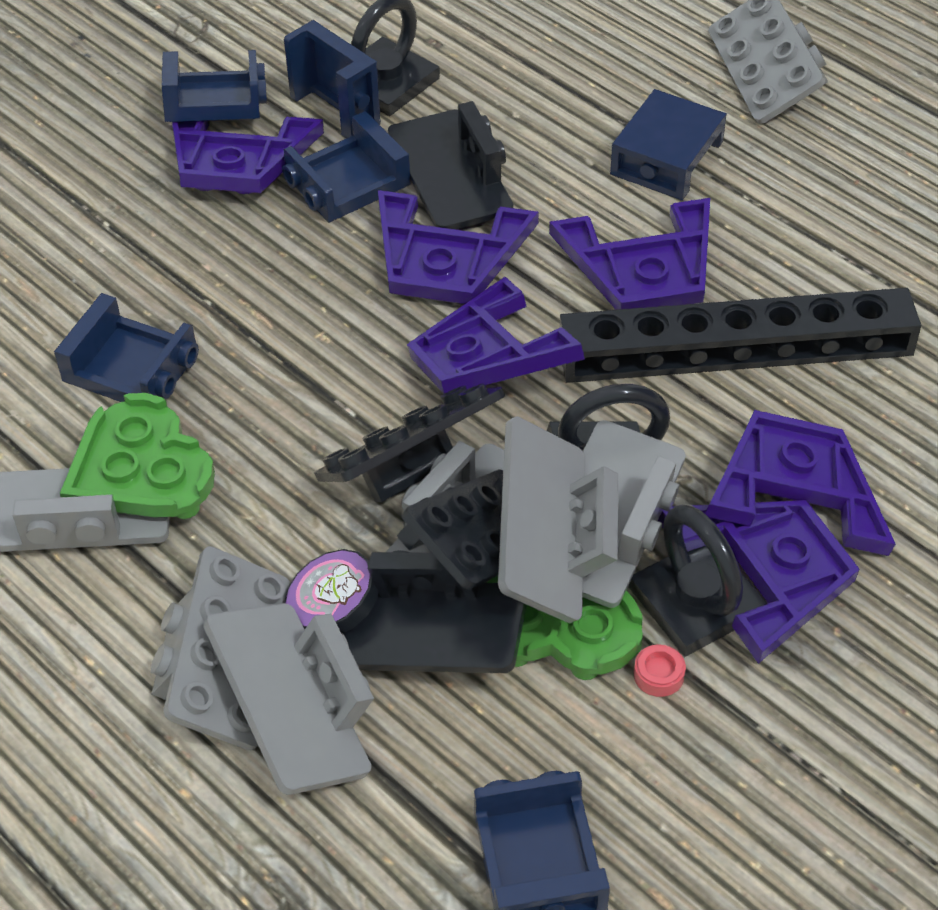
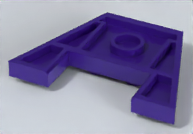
M286 117L277 137L207 131L209 120L172 122L181 187L196 188L200 191L226 190L235 191L239 194L261 193L282 173V167L285 165L284 149L292 146L301 155L324 133L323 119Z
M378 190L389 293L466 304L488 287L539 224V212L500 206L490 234L413 224L418 209V197L416 195Z
M710 198L672 203L669 216L676 231L675 233L599 244L592 221L588 216L549 221V234L615 310L704 302Z
M507 277L497 281L407 344L411 359L443 394L463 385H466L467 389L482 383L488 385L585 359L581 343L563 327L522 345L496 321L527 307L524 294Z
M754 410L705 514L710 518L751 526L756 516L755 492L792 500H806L810 504L841 510L842 541L844 547L889 556L896 543L844 430Z
M806 500L755 502L756 516L751 526L710 518L723 533L736 560L768 603L735 615L732 624L733 629L758 664L854 583L860 570ZM709 505L692 506L705 514ZM662 510L658 522L662 523V528L668 513L666 510ZM684 525L683 536L687 551L706 546L690 527Z

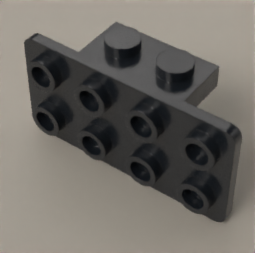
M473 101L458 104V110H449L393 124L388 127V134L409 154L410 179L435 227L456 230L494 220L500 206L514 208V204L501 182V164L506 163L504 146L501 140L494 139L488 117L486 115L481 116Z
M482 383L469 389L466 388V385L454 388L440 396L442 404L428 409L427 406H422L402 416L403 425L389 430L388 426L367 434L362 438L365 445L350 452L347 447L329 454L322 459L325 466L315 471L314 474L318 482H347L363 475L374 501L383 502L423 480L430 473L435 460L441 454H447L453 448L445 429L504 398L505 394L502 387L486 388L485 384Z
M498 469L457 487H450L442 493L430 498L426 497L408 506L402 513V518L407 525L397 535L398 539L409 551L425 544L453 578L465 589H473L498 576L503 470Z
M397 550L393 552L371 553L367 569L379 591L378 599L369 615L354 629L343 634L360 670L508 673L514 669L527 604L504 595L500 591L498 583L484 582L470 590L463 588L432 552Z

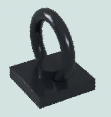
M410 0L375 1L363 14L351 41V45L377 61L380 112L389 117L440 79V68L438 65L410 51L417 29V15ZM398 10L401 14L402 26L397 44L382 36L366 48L369 36L377 22L389 11Z
M636 384L609 385L593 390L577 399L566 410L561 421L549 422L547 431L579 447L583 451L596 424L599 422L583 421L588 415L609 405L632 403L645 407L651 413V422L642 434L662 440L669 428L670 410L664 398L650 388ZM610 421L640 433L637 421Z
M678 505L667 513L664 520L663 533L668 557L633 574L628 588L682 655L686 657L735 631L732 627L735 615L766 605L767 602L740 572L736 557L716 524L696 507ZM684 525L690 527L706 546L687 551L683 536Z

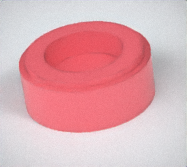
M660 644L648 646L641 650L636 657L634 666L635 682L643 692L656 697L672 695L683 685L686 670L685 660L677 650L670 646Z

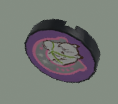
M341 549L326 552L308 562L295 575L287 588L284 603L291 605L295 609L304 629H306L314 616L331 613L339 630L344 634L354 629L369 615L378 599L379 590L376 588L367 569L369 560L358 551Z

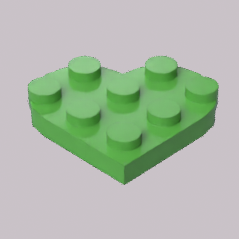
M128 393L123 395L124 402L114 404L105 411L102 406L99 407L88 422L60 491V496L112 495L118 513L148 517L176 516L180 519H188L195 516L200 510V504L206 500L214 487L215 470L213 460L205 450L200 448L197 439L182 434L179 416L167 407L166 400L148 393Z
M498 576L492 578L487 583H498ZM627 590L620 604L614 608L606 607L582 597V616L573 623H567L527 605L515 667H520L528 663V661H535L551 655L565 668L571 669L572 674L581 680H591L597 675L621 669L641 650L643 638L642 613Z

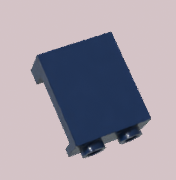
M311 20L284 37L289 91L292 99L299 101L307 95L315 93L339 110L341 135L345 138L353 136L352 117L364 111L379 125L381 124L377 61L315 20Z
M248 50V70L180 73L178 51L163 52L161 86L165 122L260 119L259 104L267 103L265 64L257 63L256 50Z
M654 89L612 143L610 175L683 201L690 191L692 171L710 146L719 148L723 143L727 113Z
M366 111L352 117L353 136L304 158L292 146L284 149L285 165L282 167V172L287 184L291 188L296 187L304 196L309 208L312 211L317 210L328 223L377 201L378 190L396 192L411 185L409 154Z
M101 293L55 349L54 354L62 382L119 402H124L123 395L128 393H148L168 399L175 389L176 382L185 370L191 368L196 362L199 347L195 340L193 325L184 322L176 333L172 334L120 316L116 297Z
M549 771L537 778L515 782L503 779L496 780L474 790V816L494 910H608L610 886L605 868H599L582 800V779L579 771L568 773Z

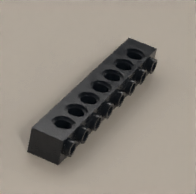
M909 288L568 313L560 314L559 328L563 327L582 345L585 359L562 365L565 383L914 356L922 325Z

